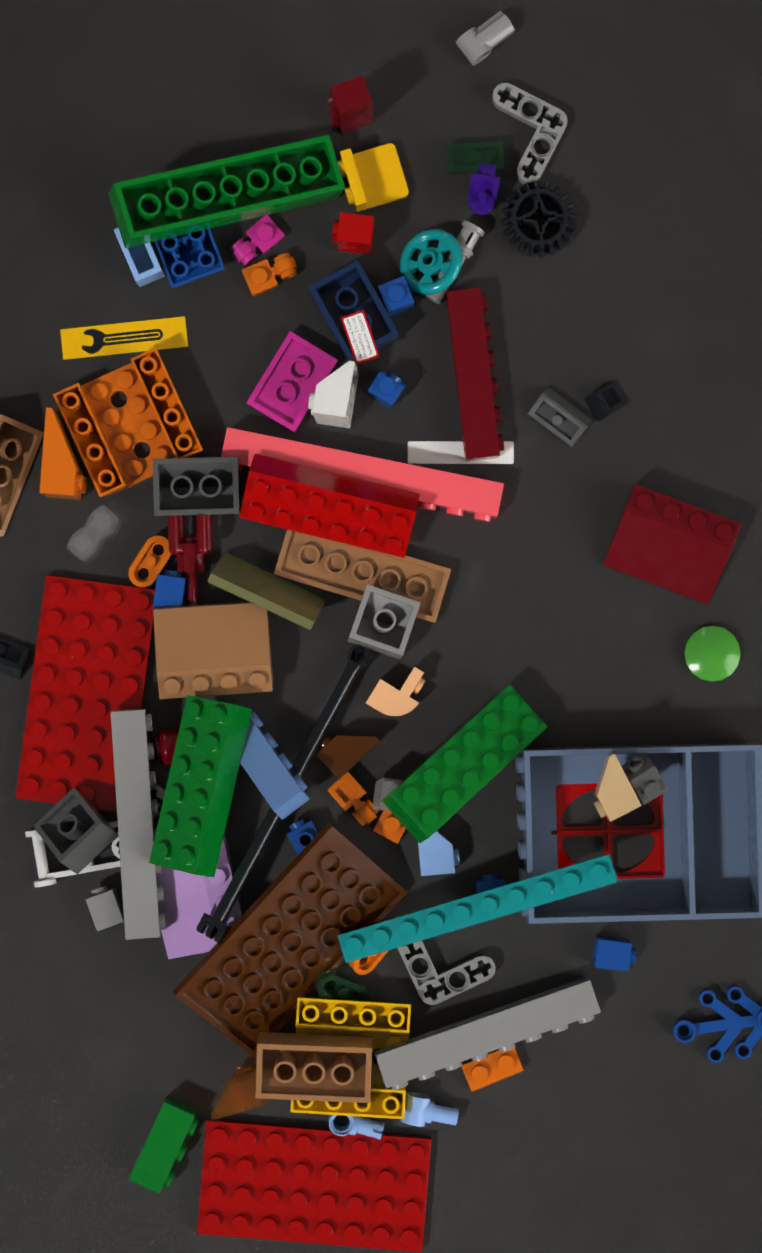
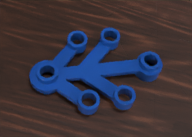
M737 985L727 988L726 997L730 1002L742 1005L752 1015L739 1016L719 1001L711 990L704 989L698 995L699 1002L704 1007H710L725 1019L691 1023L687 1019H680L672 1027L674 1037L681 1043L691 1042L698 1034L725 1031L715 1045L709 1046L706 1050V1056L712 1063H720L723 1060L725 1051L743 1028L753 1027L746 1039L737 1042L734 1046V1053L740 1059H748L752 1054L753 1047L762 1037V1006H759L747 997ZM739 990V997L732 999L730 997L731 991ZM706 993L712 995V1000L709 1003H704L702 1000L703 995ZM682 1025L688 1026V1032L684 1035L678 1032L679 1027ZM742 1045L748 1048L747 1053L744 1055L738 1053V1049ZM714 1049L720 1051V1055L716 1059L710 1056L711 1051Z

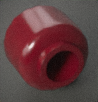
M179 728L161 730L158 732L157 737L152 739V743H154V758L156 761L159 760L163 766H171Z

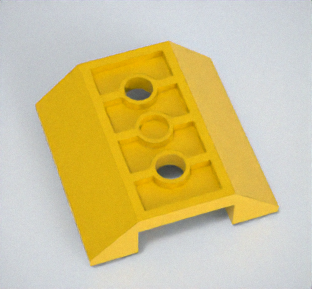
M297 997L296 1033L373 1036V1052L377 1048L382 1049L409 1039L411 1004ZM372 1060L370 1103L291 1100L290 1112L404 1119L406 1086L397 1090H392V1087L386 1088L378 1064Z

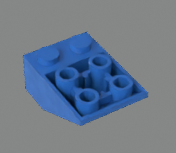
M210 229L155 241L172 289L225 270Z

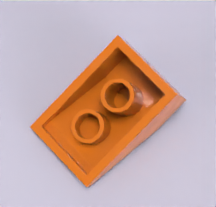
M46 408L39 493L49 498L81 500L82 493L86 494L87 477L83 476L82 467L60 414L53 408Z

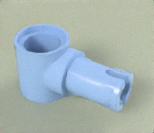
M406 1092L404 1119L400 1120L401 1122L418 1127H424L425 1123H431V1121L456 1126L459 1109L436 1105L434 1101H430L431 1098L424 1094Z
M328 1115L330 1130L337 1136L348 1134L355 1136L358 1133L377 1138L378 1140L381 1139V1132L384 1129V1122L382 1121L379 1122L358 1116H347L349 1118L348 1123L345 1126H337L333 1122L337 1115Z

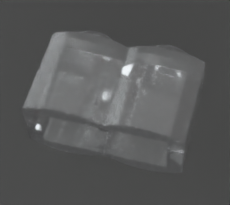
M105 505L98 507L88 517L85 527L80 528L71 536L67 549L83 562L93 560L101 552L104 541L111 539L118 533L123 520Z

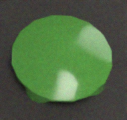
M717 626L702 627L698 631L693 632L687 641L684 652L686 664L690 672L702 680L711 682L723 680L730 676L737 668L741 656L739 643L734 635L725 628Z

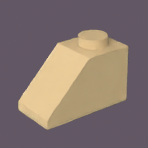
M614 753L608 754L595 790V796L598 801L593 804L601 818L606 816L607 820L611 822L642 805Z

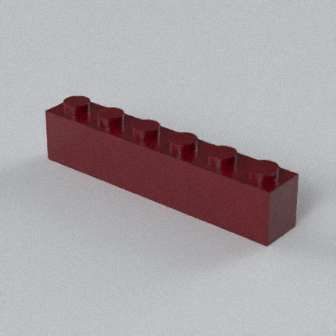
M481 287L447 291L446 300L465 462L499 458L500 451H504L503 434L497 433L496 423H501L500 407L494 406L493 395H498L496 378L491 379L490 368L495 367L493 350L488 351L487 340L491 339L490 322L485 323L483 313L488 312L487 295H481Z

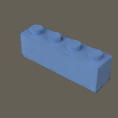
M253 711L240 763L272 810L283 820L310 800L304 791L308 786L299 774L293 776L289 770L293 765L284 753L279 755L274 748L278 746L277 742L269 732L266 734L262 732L260 727L264 724Z

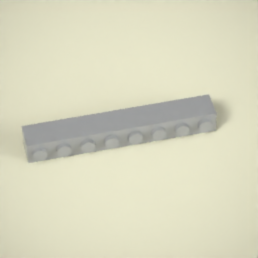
M146 708L111 711L125 940L160 937V930L166 929L165 912L159 913V901H164L163 884H157V873H162V866L149 863L157 828H154L153 816H158L157 799H152L151 788H156L155 771H150L149 760H154V743H148V731H153L152 714L146 715Z
M583 977L373 1052L385 1087H392V1090H397L407 1086L409 1080L415 1078L426 1080L435 1076L434 1071L443 1068L446 1071H451L461 1067V1062L472 1058L473 1061H479L489 1056L488 1052L499 1049V1052L513 1049L516 1047V1042L525 1040L527 1043L542 1038V1033L552 1030V1033H558L568 1029V1024L576 1021L579 1024L590 1022L595 1019L594 1015L601 1013L591 981Z

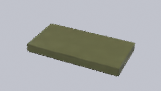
M227 552L221 557L208 578V583L309 630L312 629L327 600Z

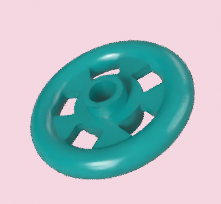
M441 229L422 231L407 243L400 259L401 276L405 277L408 287L417 293L426 295L439 293L449 287L460 272L462 265L461 247L456 238L447 231ZM438 240V248L429 247V241ZM417 249L421 250L422 252L419 254L417 261H413L412 257ZM450 251L451 261L445 263L443 253ZM433 257L432 262L427 265L428 260ZM418 269L424 274L420 281L413 275ZM442 271L444 276L438 281L434 282L432 279V275H436Z

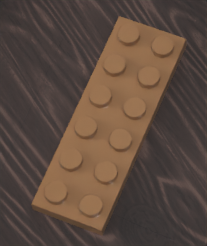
M291 530L286 531L274 571L276 576L359 601L362 600L368 584L420 602L416 618L436 623L451 573L449 568L405 555V558Z

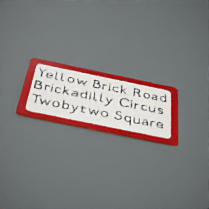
M364 310L341 317V322L356 364L379 357V352Z

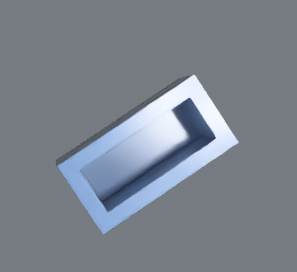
M119 228L114 229L130 270L139 287L165 277L151 243L125 248Z

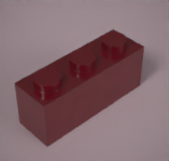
M363 75L330 87L331 96L327 98L329 104L328 114L333 127H339L341 134L373 123V101Z

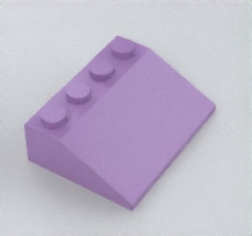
M225 833L215 877L194 875L163 866L162 873H157V884H163L164 901H159V913L165 912L166 929L161 930L168 959L209 952L217 943L214 941V938L206 937L205 933L197 932L196 928L204 912L210 916L213 915L235 874ZM240 895L225 921V924L230 927L244 914Z

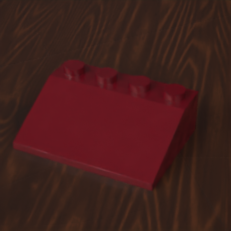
M635 484L631 487L603 566L708 604L732 551L741 523Z

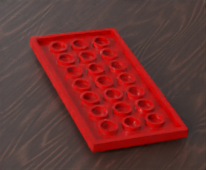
M46 575L15 798L57 804L75 787L96 809L117 812L111 711L142 709L154 627L153 601L155 590Z
M207 1119L197 1234L422 1253L431 1137L382 1133L381 1139L378 1140L377 1138L358 1133L355 1136L350 1134L337 1136L328 1128Z

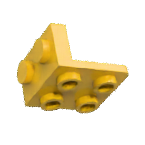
M388 143L352 154L351 148L340 151V160L337 162L342 178L346 177L349 186L345 189V194L349 205L354 204L356 212L408 196L409 190L394 144Z

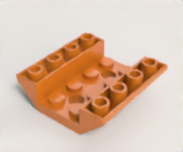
M156 347L131 358L132 363L84 385L76 383L53 394L100 498L131 488L153 478L152 459L192 458L203 451ZM118 392H122L127 396L126 404L120 408L112 404V397ZM140 443H146L150 446V454L146 458H138L135 454V448Z

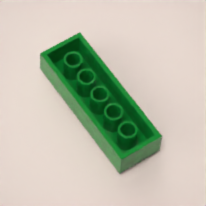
M508 685L381 801L413 837L421 843L430 838L547 728V725L514 688Z
M187 695L149 863L194 875L215 877L252 709Z

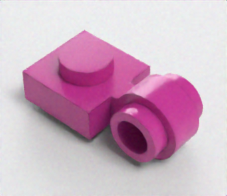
M265 215L245 232L251 241H245L241 238L231 247L232 256L239 264L243 263L244 266H248L257 258L258 255L255 253L257 248L265 255L282 241L285 235L271 218Z

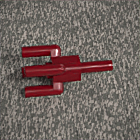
M184 515L168 516L169 552L172 555H177V571L186 572L187 606L198 605L197 572L205 571V554L211 553L213 549L212 515H196L197 538H184Z

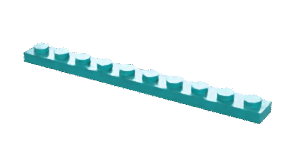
M606 854L338 935V940L345 963L611 885L619 881L611 856Z

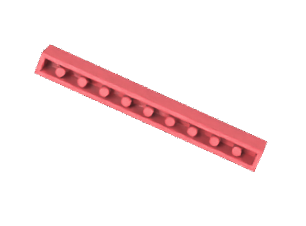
M228 427L221 457H238L239 472H242L243 467L250 469L254 454H259L420 494L418 508L435 511L437 506L446 508L447 514L463 516V512L474 514V519L490 522L491 518H497L504 483Z

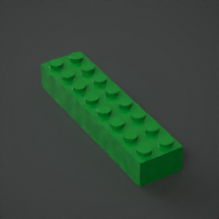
M325 135L114 183L108 195L124 247L129 248L337 199L346 188L330 136Z

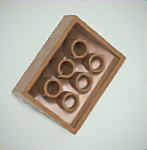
M249 601L153 608L159 699L185 698L187 695L199 697L273 691L272 657L268 611Z

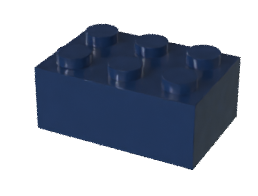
M358 260L308 287L312 299L347 362H355L341 322V317L364 310L377 350L399 339L396 327Z

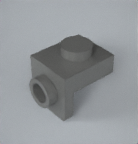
M645 753L631 758L621 766L643 805L668 790L655 765Z

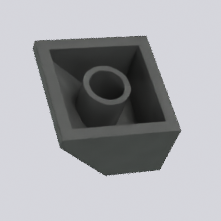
M75 787L33 825L60 863L76 874L82 871L119 836L106 818Z

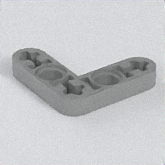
M501 83L493 91L492 102L498 110L536 129L516 171L518 181L531 186L534 185L535 181L540 180L566 129L567 116L561 109L512 84ZM505 91L510 92L509 98L517 101L518 96L522 99L518 104L517 111L512 109L515 103L510 100L501 103L498 93L504 94ZM526 103H533L536 105L538 112L533 117L525 116L522 112V106ZM542 110H547L545 117L549 119H554L555 116L559 117V123L562 126H556L554 129L550 128V121L543 118L542 123L537 122L541 117ZM538 140H545L548 142L550 150L546 154H538L534 149V144ZM534 158L538 160L533 171L537 175H531L529 179L525 178V171L522 168L527 169Z
M423 941L413 943L415 950L421 947L423 952L414 953L408 959L405 955L411 953L408 945L398 947V951L420 998L429 1005L438 1004L488 981L495 974V963L490 956L485 954L476 955L437 973ZM423 958L427 961L428 968L424 973L419 974L413 971L412 963L415 959ZM481 960L484 964L490 963L491 966L487 968V974L483 975L481 971L474 973L473 977L476 980L470 982L469 973L464 967L470 965V970L472 971L478 968L477 962ZM461 972L464 974L466 979L461 987H454L450 984L449 977L452 973ZM444 977L446 987L450 992L445 994L444 988L436 992L437 997L433 999L430 995H424L427 991V985L431 984L433 988L442 985L439 979Z

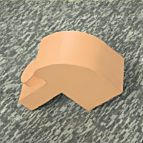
M414 667L400 690L380 679L366 704L389 716H401L409 713L419 703L412 699L410 695L412 692L417 695L426 681L421 678L424 672Z

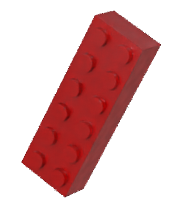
M254 454L248 473L239 518L405 558L420 494Z

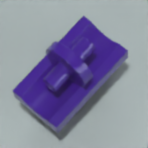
M479 163L478 174L472 173L466 206H469L475 214L485 215L494 210L500 177H495V165Z

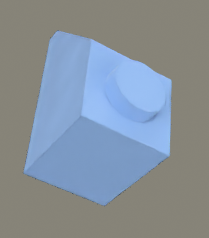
M436 831L427 840L421 843L418 842L421 876L455 873V866H460L458 849H453L452 842L440 832Z

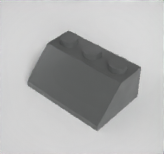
M238 457L152 459L154 516L240 514L241 484Z

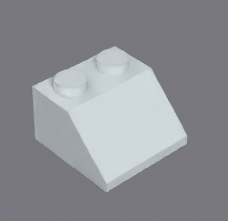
M348 361L316 384L315 393H310L308 409H311V415L314 416L317 424L350 428L359 377L354 361Z

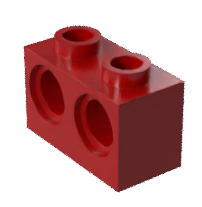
M340 212L339 220L333 221L332 242L337 243V250L340 252L371 255L374 216Z

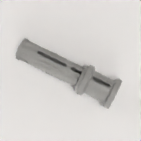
M466 220L462 222L463 228L456 239L462 251V265L465 259L472 257V250L479 237H483L485 234L481 228ZM451 253L448 255L445 263L451 261ZM442 271L438 273L434 282L438 281L444 276ZM449 287L439 293L425 296L441 305Z

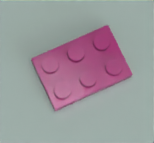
M290 331L246 404L295 433L309 410L310 393H315L316 384L332 373L338 360Z

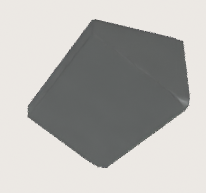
M549 387L545 389L527 413L571 447L592 421Z

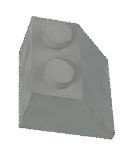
M367 584L347 642L359 644L376 652L401 659L421 603Z

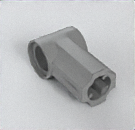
M499 11L478 28L473 27L457 39L456 44L472 66L484 60L495 46L513 34L515 29L506 14Z

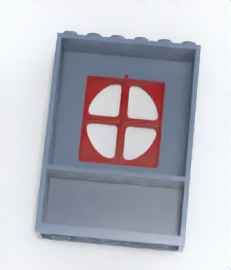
M726 743L527 748L521 751V755L516 756V772L521 773V783H516L517 800L522 802V811L517 812V827L520 831L523 830V840H518V857L523 859L524 868H519V881L576 864L563 849L562 841L565 837H602L604 855L610 854L613 865L614 838L616 836L652 835L654 837V846L651 852L640 864L624 872L616 871L619 882L520 911L522 917H525L529 924L762 918V744ZM610 753L616 755L621 766L631 758L645 753L655 765L668 788L666 792L647 803L654 816V821L649 825H615L613 821L607 820L606 816L603 817L602 824L599 826L566 827L562 824V815L568 805L581 794L596 789L606 756Z

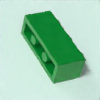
M166 1097L129 1177L130 1181L160 1194L163 1186L169 1188L175 1172L171 1170L175 1160L181 1161L187 1148L186 1145H183V1141L187 1134L193 1135L199 1120L194 1118L197 1113L196 1109Z

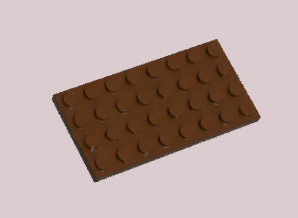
M328 822L230 928L220 944L216 943L173 990V993L178 999L255 1058L257 1055L259 1032L278 1033L297 1012V997L310 998L345 960L338 935L379 923L402 899L407 891Z

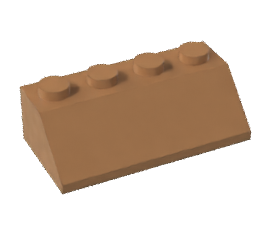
M0 414V536L4 537L44 432Z
M259 1032L255 1098L370 1103L373 1036Z

